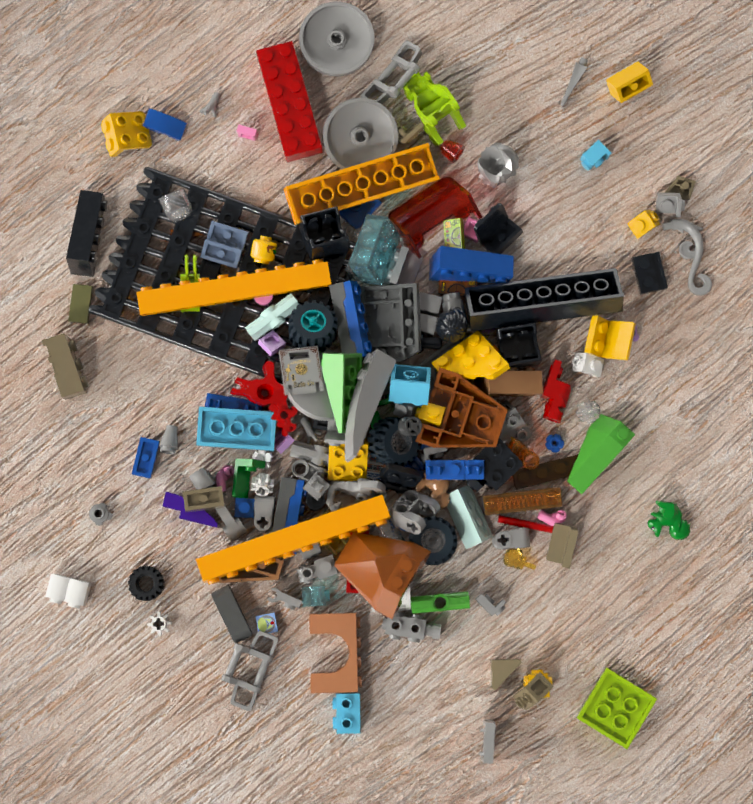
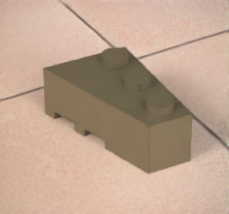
M64 333L42 340L43 345L47 346L50 356L48 360L49 363H52L55 373L54 377L61 397L66 400L87 393L88 382L85 376L82 377L80 371L83 369L80 358L77 359L75 354L78 351L75 341H71Z

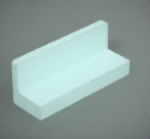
M467 485L449 493L450 502L447 508L465 548H471L493 538L473 490Z

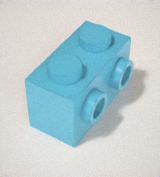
M360 692L336 693V697H333V709H336L337 717H333V729H337V734L360 733Z

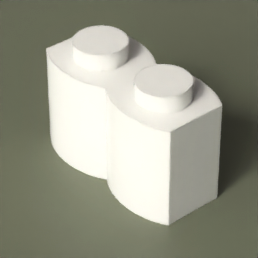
M51 574L46 597L50 598V602L61 604L62 601L69 602L68 606L80 609V606H86L91 583L58 574Z

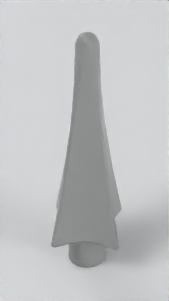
M581 58L579 63H575L568 88L561 102L562 106L566 104L573 89L587 71L588 67H585L588 62L587 59Z

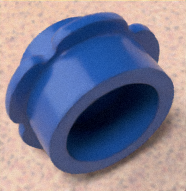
M550 434L546 438L545 446L553 453L559 452L564 447V441L559 434Z

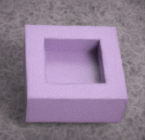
M272 330L260 338L258 344L272 356L283 349L286 342Z
M282 429L275 434L274 448L280 454L295 441L289 434L284 437L281 432Z

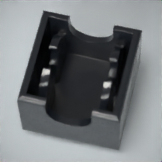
M337 206L300 216L299 230L311 261L347 252L349 237L346 230H342L340 213Z
M536 323L497 329L496 338L499 354L509 364L510 368L541 363L542 357L537 342Z

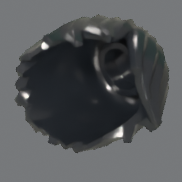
M455 307L453 310L450 309L448 312L439 314L435 331L442 338V341L455 343L466 335L468 319L460 307Z

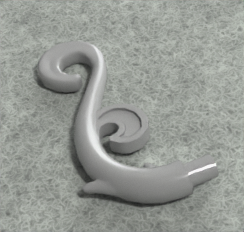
M671 219V222L662 223L664 231L670 229L679 230L681 233L686 231L693 238L695 243L694 251L689 250V247L693 245L690 241L682 242L678 251L682 258L687 260L693 259L688 277L689 290L697 296L707 294L712 288V281L707 275L698 274L697 278L703 280L704 284L702 287L697 288L693 282L703 256V239L699 232L703 228L685 219Z

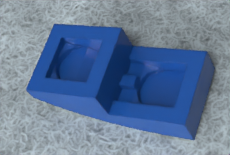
M148 109L142 126L158 134L162 133L180 141L187 123L165 113Z

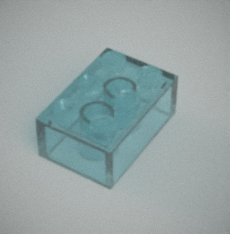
M367 214L349 261V266L362 283L382 286L384 279L387 278L389 265L394 259L396 246L400 242V235L388 217Z

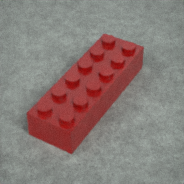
M293 41L256 50L286 162L323 153Z

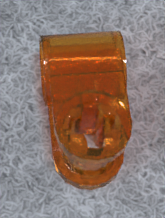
M511 436L508 447L523 462L525 468H536L540 462L539 456L531 448ZM532 455L531 461L525 462L526 457Z

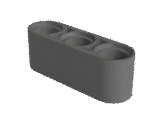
M229 584L212 592V598L234 643L253 636Z

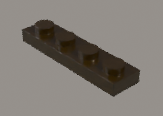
M578 454L519 469L512 476L515 489L518 490L569 477Z

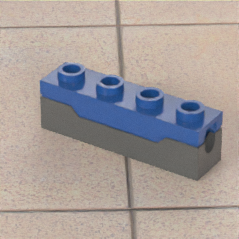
M352 280L329 285L335 317H337V330L342 353H362V358H364L368 353H371L372 345L368 340L367 333L369 329L364 320L365 308L360 299L361 287L357 281Z
M281 477L272 532L298 524L299 516H303L305 505L302 504V498L307 496V492L303 489L305 486L304 480Z

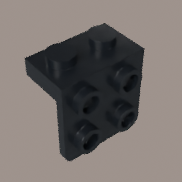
M501 203L493 206L489 213L478 220L474 226V231L481 246L490 253L502 254L523 233V230L509 219L504 205Z
M500 438L496 447H485L473 459L484 460V483L491 490L494 488L496 491L523 466V462Z

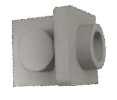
M657 193L656 213H675L676 217H681V211L685 209V200H682L680 193Z
M429 447L423 449V454H420L422 464L426 465V460H430L429 456H433V459L443 457L444 452L448 451L447 448Z
M480 594L475 599L491 616L494 614L498 616L506 608L504 606L506 603L504 599L494 606V600L487 594L485 596Z

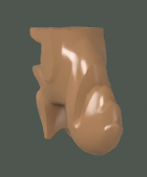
M423 470L425 477L418 483L415 491L420 493L427 487L431 490L429 497L437 500L440 504V510L446 508L450 502V495L447 493L450 480H426V471Z

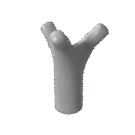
M214 92L209 103L200 110V113L204 112V115H207L212 111L213 117H217L216 104L221 94Z
M306 416L301 418L300 422L307 433V444L311 443V437L314 441H318L316 434L321 435L322 432L313 428Z

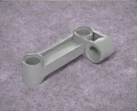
M204 467L189 476L196 489L211 488L216 484L210 472ZM226 506L216 508L217 513L226 525L222 529L231 542L248 532L239 517L234 519Z

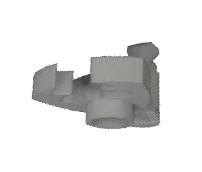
M359 478L357 482L337 481L330 485L326 504L331 512L341 508V502H334L336 491L352 495L359 501H365L379 495H383L384 500H386V486L380 481H371L365 478Z

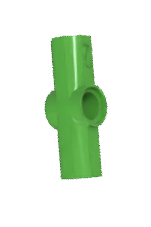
M468 591L410 597L412 614L470 608ZM437 597L445 599L446 603L443 608L435 606V599Z

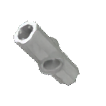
M294 441L290 457L308 461L313 465L325 468L328 467L329 448Z

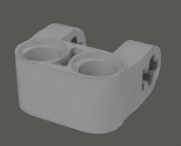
M406 491L393 505V524L412 534H420L425 528L426 522L417 514L420 513L427 517L435 516L440 510V504L437 500L417 491Z

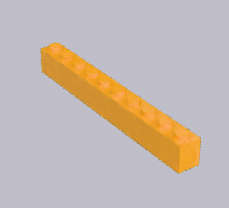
M323 259L313 260L312 264L309 265L299 262L294 263L293 267L290 268L280 265L275 266L274 270L271 271L262 268L256 269L255 273L252 274L243 271L237 272L236 276L233 277L224 274L217 276V279L214 280L205 277L198 279V282L195 283L186 280L179 282V285L172 286L171 283L162 284L158 289H153L152 286L143 287L141 291L137 292L140 315L147 316L329 287L331 279L328 261L324 262Z
M379 495L197 558L196 562L203 582H208L209 585L220 582L219 578L225 576L232 578L239 575V571L246 570V572L255 570L259 564L270 565L275 563L279 557L283 556L284 559L294 556V552L302 550L303 553L312 550L314 545L320 544L324 546L332 543L331 539L337 537L340 540L351 536V532L357 531L362 533L369 530V526L375 524L376 527L388 523L387 520L390 519V514L383 495Z

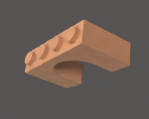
M356 613L309 614L310 634H336L345 640L349 648L348 661L340 670L310 673L311 693L358 692V688H362V676H358V668H361V656H357V648H361V636H357V629H360V617H356Z

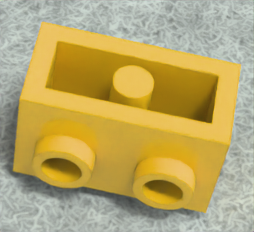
M638 61L606 79L610 94L620 103L653 86L649 70Z

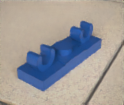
M207 393L205 407L263 411L262 406L254 404L247 399Z
M426 460V480L485 479L484 460Z

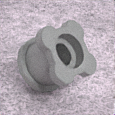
M105 503L96 504L89 511L90 519L98 526L103 525V522L106 520H111L113 516L108 511ZM101 510L102 515L98 517L97 512Z

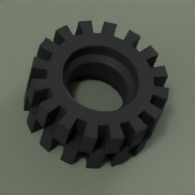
M141 566L132 571L133 573L130 574L128 589L131 591L132 596L138 600L151 601L161 595L165 581L158 569L151 566ZM143 576H150L153 579L154 585L149 591H143L139 586V581Z

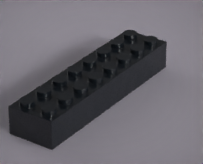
M616 268L465 288V304L471 331L623 312L624 295Z

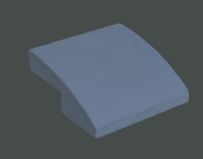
M212 221L200 258L237 269L249 232Z

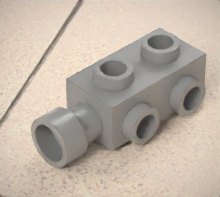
M397 612L393 620L388 617L383 618L382 629L385 630V634H388L390 639L400 640L402 636L408 637L410 642L419 643L420 639L424 640V635L439 640L442 624H426L423 615L412 614L411 617H404L403 612ZM398 622L400 624L399 629H394L392 624ZM413 625L419 626L418 632L412 631Z

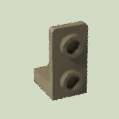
M538 673L523 689L515 693L513 698L520 708L528 710L537 704L554 686L541 673Z

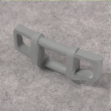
M405 41L392 57V62L378 79L373 80L360 97L368 98L377 89L383 93L375 100L380 104H383L390 97L397 98L405 84L421 69L417 65L422 55L420 47ZM408 49L416 51L410 62L402 58ZM397 66L406 70V73L394 87L384 84Z
M259 631L250 647L235 643L233 647L235 650L226 673L221 678L222 681L235 685L230 701L232 705L247 711L252 709L257 694L261 692L262 688L260 686L269 663L273 661V653L279 640L278 637ZM259 636H265L274 641L269 654L254 649ZM242 652L263 659L253 684L233 676ZM238 686L254 692L248 706L235 700Z

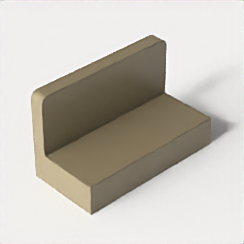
M222 486L183 491L186 513L223 508L225 506Z
M554 523L546 556L547 561L561 563L562 567L570 569L579 532L577 527Z

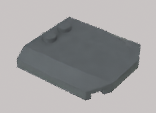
M419 283L360 286V299L365 308L364 320L369 329L367 333L368 340L372 345L371 353L379 349L394 358L396 362H403L421 352Z

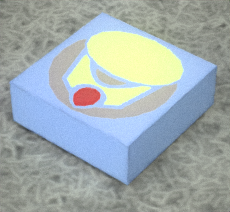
M275 612L255 616L258 632L263 631L268 634L278 632Z

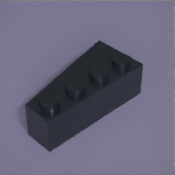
M80 190L66 255L70 272L73 275L94 277L98 246L100 244V232L104 225L103 213L107 210V200H105L103 193Z

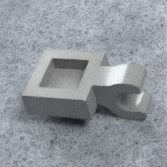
M278 588L271 589L277 593L275 599L267 598L270 602L281 600L285 602V607L295 610V607L300 608L303 602L281 592Z

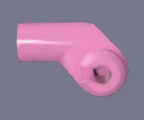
M226 465L216 474V486H222L223 492L227 491L226 481L234 475V468L232 466Z

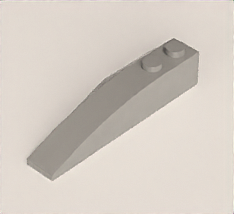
M379 349L366 355L363 361L365 363L364 368L357 375L358 382L351 399L346 425L345 461L347 462L357 457L396 363L394 358Z

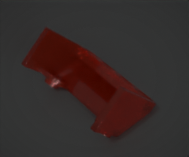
M448 176L438 180L392 210L388 218L409 250L420 259L422 256L418 249L423 246L425 241L424 234L452 216L465 219L473 213L478 219H481L482 215L471 193L452 177Z

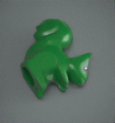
M656 500L659 511L650 513L656 519L648 520V527L655 533L656 537H659L662 526H669V534L673 539H686L691 531L690 525L687 520H682V513L677 503Z

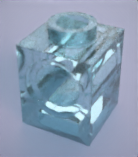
M326 586L302 587L303 607L326 606L327 601H330V591L326 590Z

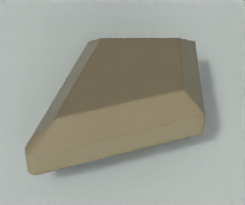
M421 121L407 130L401 126L398 129V133L401 135L398 138V143L408 144L423 130V122Z
M678 175L665 193H680L682 200H690L696 181Z

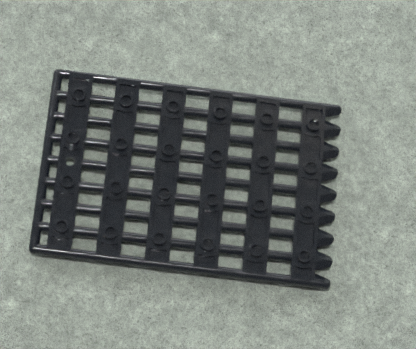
M145 167L143 172L152 180V183H139L136 186L137 191L145 197V201L133 200L130 202V209L139 216L138 218H125L123 220V226L132 234L116 237V243L125 252H114L109 255L110 262L117 266L118 269L102 272V278L111 287H100L95 290L96 297L103 301L104 305H91L88 309L89 313L264 377L262 368L267 358L280 363L279 354L275 353L270 356L258 344L259 339L256 341L252 340V343L249 344L234 337L238 328L246 330L245 327L249 325V323L241 321L245 310L260 315L266 308L273 304L276 305L290 293L273 295L272 302L266 305L265 309L248 303L249 299L226 303L223 313L203 306L200 307V312H182L180 318L167 313H159L147 316L140 315L138 322H134L121 317L125 306L139 311L138 303L128 299L131 289L141 291V288L149 287L135 282L139 271L155 277L152 284L153 289H158L160 285L171 283L172 286L174 284L179 285L181 280L177 275L181 266L185 268L184 257L187 250L190 249L201 253L203 246L191 242L194 232L208 236L209 228L198 225L201 214L217 219L218 223L235 228L239 227L253 233L250 243L246 242L244 250H246L243 261L240 260L238 265L240 268L238 272L247 271L248 274L255 273L256 269H262V263L254 262V258L250 255L253 240L260 239V236L271 237L272 240L289 246L285 256L276 253L274 261L282 263L286 268L293 267L294 263L304 262L308 252L299 230V224L295 225L293 219L156 169ZM173 184L189 189L185 200L169 194ZM208 197L224 202L221 213L204 207ZM166 201L182 207L179 217L162 212ZM243 209L260 215L256 226L239 220ZM159 218L176 224L172 235L155 229ZM278 223L295 228L292 239L275 233ZM152 236L169 242L165 252L149 247ZM349 240L347 252L323 258L324 262L328 261L331 285L352 279L363 250L361 244ZM349 248L354 250L351 260L345 259ZM145 254L162 259L158 270L142 264ZM202 259L201 265L197 264V274H200V278L209 277L210 280L217 279V276L224 275L219 272L222 266L220 263ZM189 261V269L194 271L193 263ZM342 266L348 267L344 278L339 276ZM329 287L304 290V292L311 294L308 303L316 300V303L319 304L321 301L326 307L329 301H332ZM202 315L219 320L216 331L199 325ZM287 317L282 324L289 326V318ZM160 319L177 325L173 336L156 330ZM196 332L212 338L209 349L192 343ZM279 335L286 342V345L291 347L290 349L298 348V345L294 346L292 344L293 340ZM231 345L248 351L244 362L227 356ZM274 373L276 381L283 384L282 373L280 375Z

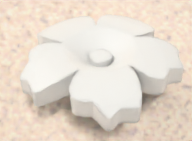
M258 450L253 453L252 459L266 461L265 469L267 470L271 467L269 462L272 461V453H267L264 450Z

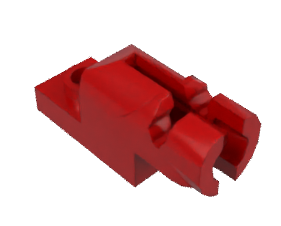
M556 359L551 363L543 386V394L540 395V398L548 400V402H545L543 418L555 423H561L564 413L558 408H566L571 394V386L556 380L561 377L563 372L561 367L562 361Z

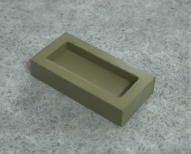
M73 284L69 322L89 323L90 313L88 309L91 306L93 286Z

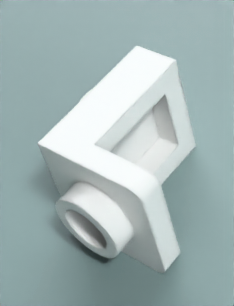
M575 353L571 370L594 377H601L604 359L589 353Z

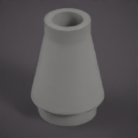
M166 426L159 444L161 453L173 455L178 450L177 426Z

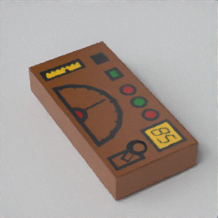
M439 280L438 294L445 295L459 292L460 296L465 297V288L477 286V282Z

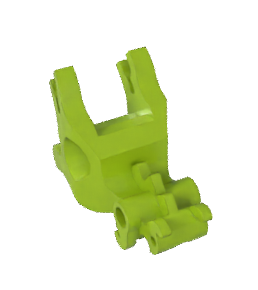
M427 71L423 74L424 76H421L418 72L410 78L403 87V90L410 102L414 100L417 115L424 124L423 129L432 143L437 146L444 142L435 128L439 120L450 114L459 130L465 128L466 124L460 114V106L448 88L441 84H434Z

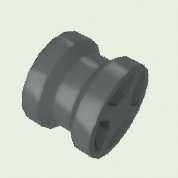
M402 417L398 421V432L403 436H417L422 430V423L417 417Z

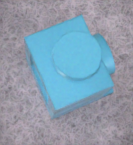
M598 140L582 154L580 158L582 161L581 165L587 171L591 170L594 166L598 168L605 160L609 159L611 152Z

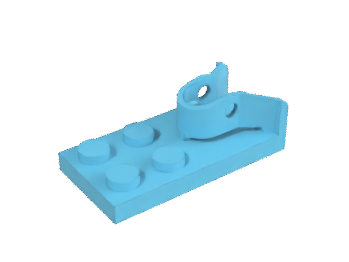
M199 407L196 446L273 452L276 420H272L271 417L274 412Z

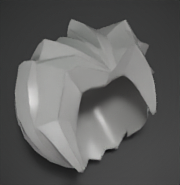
M501 142L486 147L481 152V158L479 157L477 162L478 171L480 172L479 178L482 179L484 185H490L492 188H495L500 182L506 183L510 176L516 175V169L519 168L518 155L511 147L503 145Z

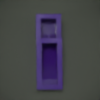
M166 491L162 506L181 511L179 519L219 528L220 524L208 512L202 510L186 513L184 498Z

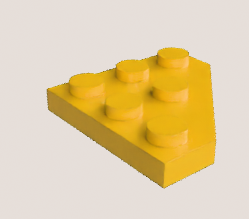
M476 331L431 363L437 372L440 367L458 373L465 379H476V377L496 379L510 369L509 364L479 331Z

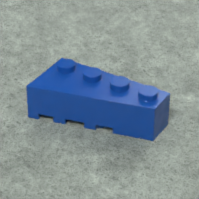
M440 246L429 261V281H473L496 284L509 282L513 278L514 256Z

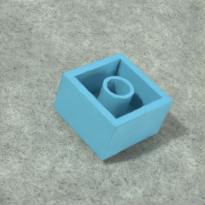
M395 364L391 373L389 401L396 404L412 403L415 406L428 405L431 368Z

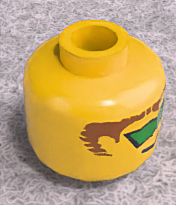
M260 236V239L253 240L250 255L254 258V262L269 264V262L274 261L277 244L271 241V237Z

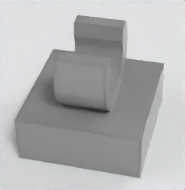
M315 473L303 489L318 501L330 488V484Z

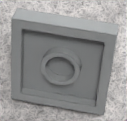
M387 245L375 282L384 285L414 283L423 257L410 253L407 247L401 246V249Z

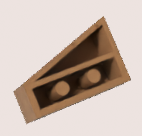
M512 367L496 379H487L486 377H476L474 379V385L488 396H493V398H499V396L525 397L543 394L542 371H535V368L532 367L523 368V371H517V368Z
M276 559V562L270 565L262 563L257 565L255 570L246 572V570L239 571V575L227 578L225 576L219 578L220 582L218 583L280 580L285 561Z

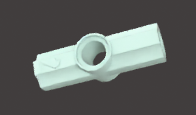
M290 293L276 305L273 304L266 308L260 314L261 316L246 326L245 329L254 341L258 340L268 331L274 330L284 323L285 319L292 314V310L297 309L298 301Z

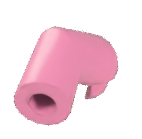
M541 510L537 518L550 526H554V523H563L566 520L567 513L564 510H559L548 514Z

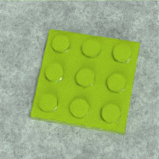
M605 668L576 718L625 749H628L657 698L612 670Z

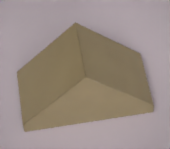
M490 659L491 688L496 691L522 662L519 659Z

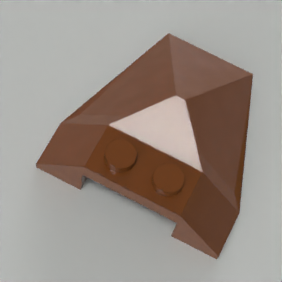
M439 367L429 403L445 407V413L440 427L422 423V430L418 434L416 442L434 448L496 447L508 409L482 392L460 374Z
M353 532L334 566L356 588L360 595L368 601L375 611L393 620L402 604L401 599L418 569L423 568L431 551L414 542Z

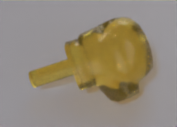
M514 548V550L508 549L504 555L503 563L507 567L520 570L524 566L533 570L536 568V565L526 562L527 558L523 556V551L519 548Z

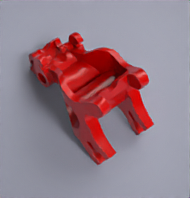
M267 361L262 368L264 379L245 380L237 377L234 383L238 384L241 389L232 388L230 394L246 397L250 402L262 407L270 405L268 410L274 412L271 419L278 421L277 427L282 428V435L286 437L289 432H293L296 429L297 425L291 422V418L297 414L298 409L295 406L288 408L284 387L276 381L274 376V364L271 361Z

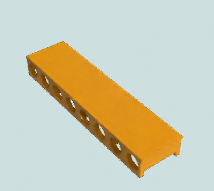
M429 143L286 186L284 192L294 224L300 223L301 215L337 206L339 211L438 181L440 178L437 175Z

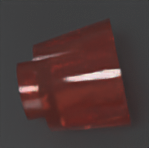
M445 140L440 150L442 155L454 164L462 155L465 145L453 140Z

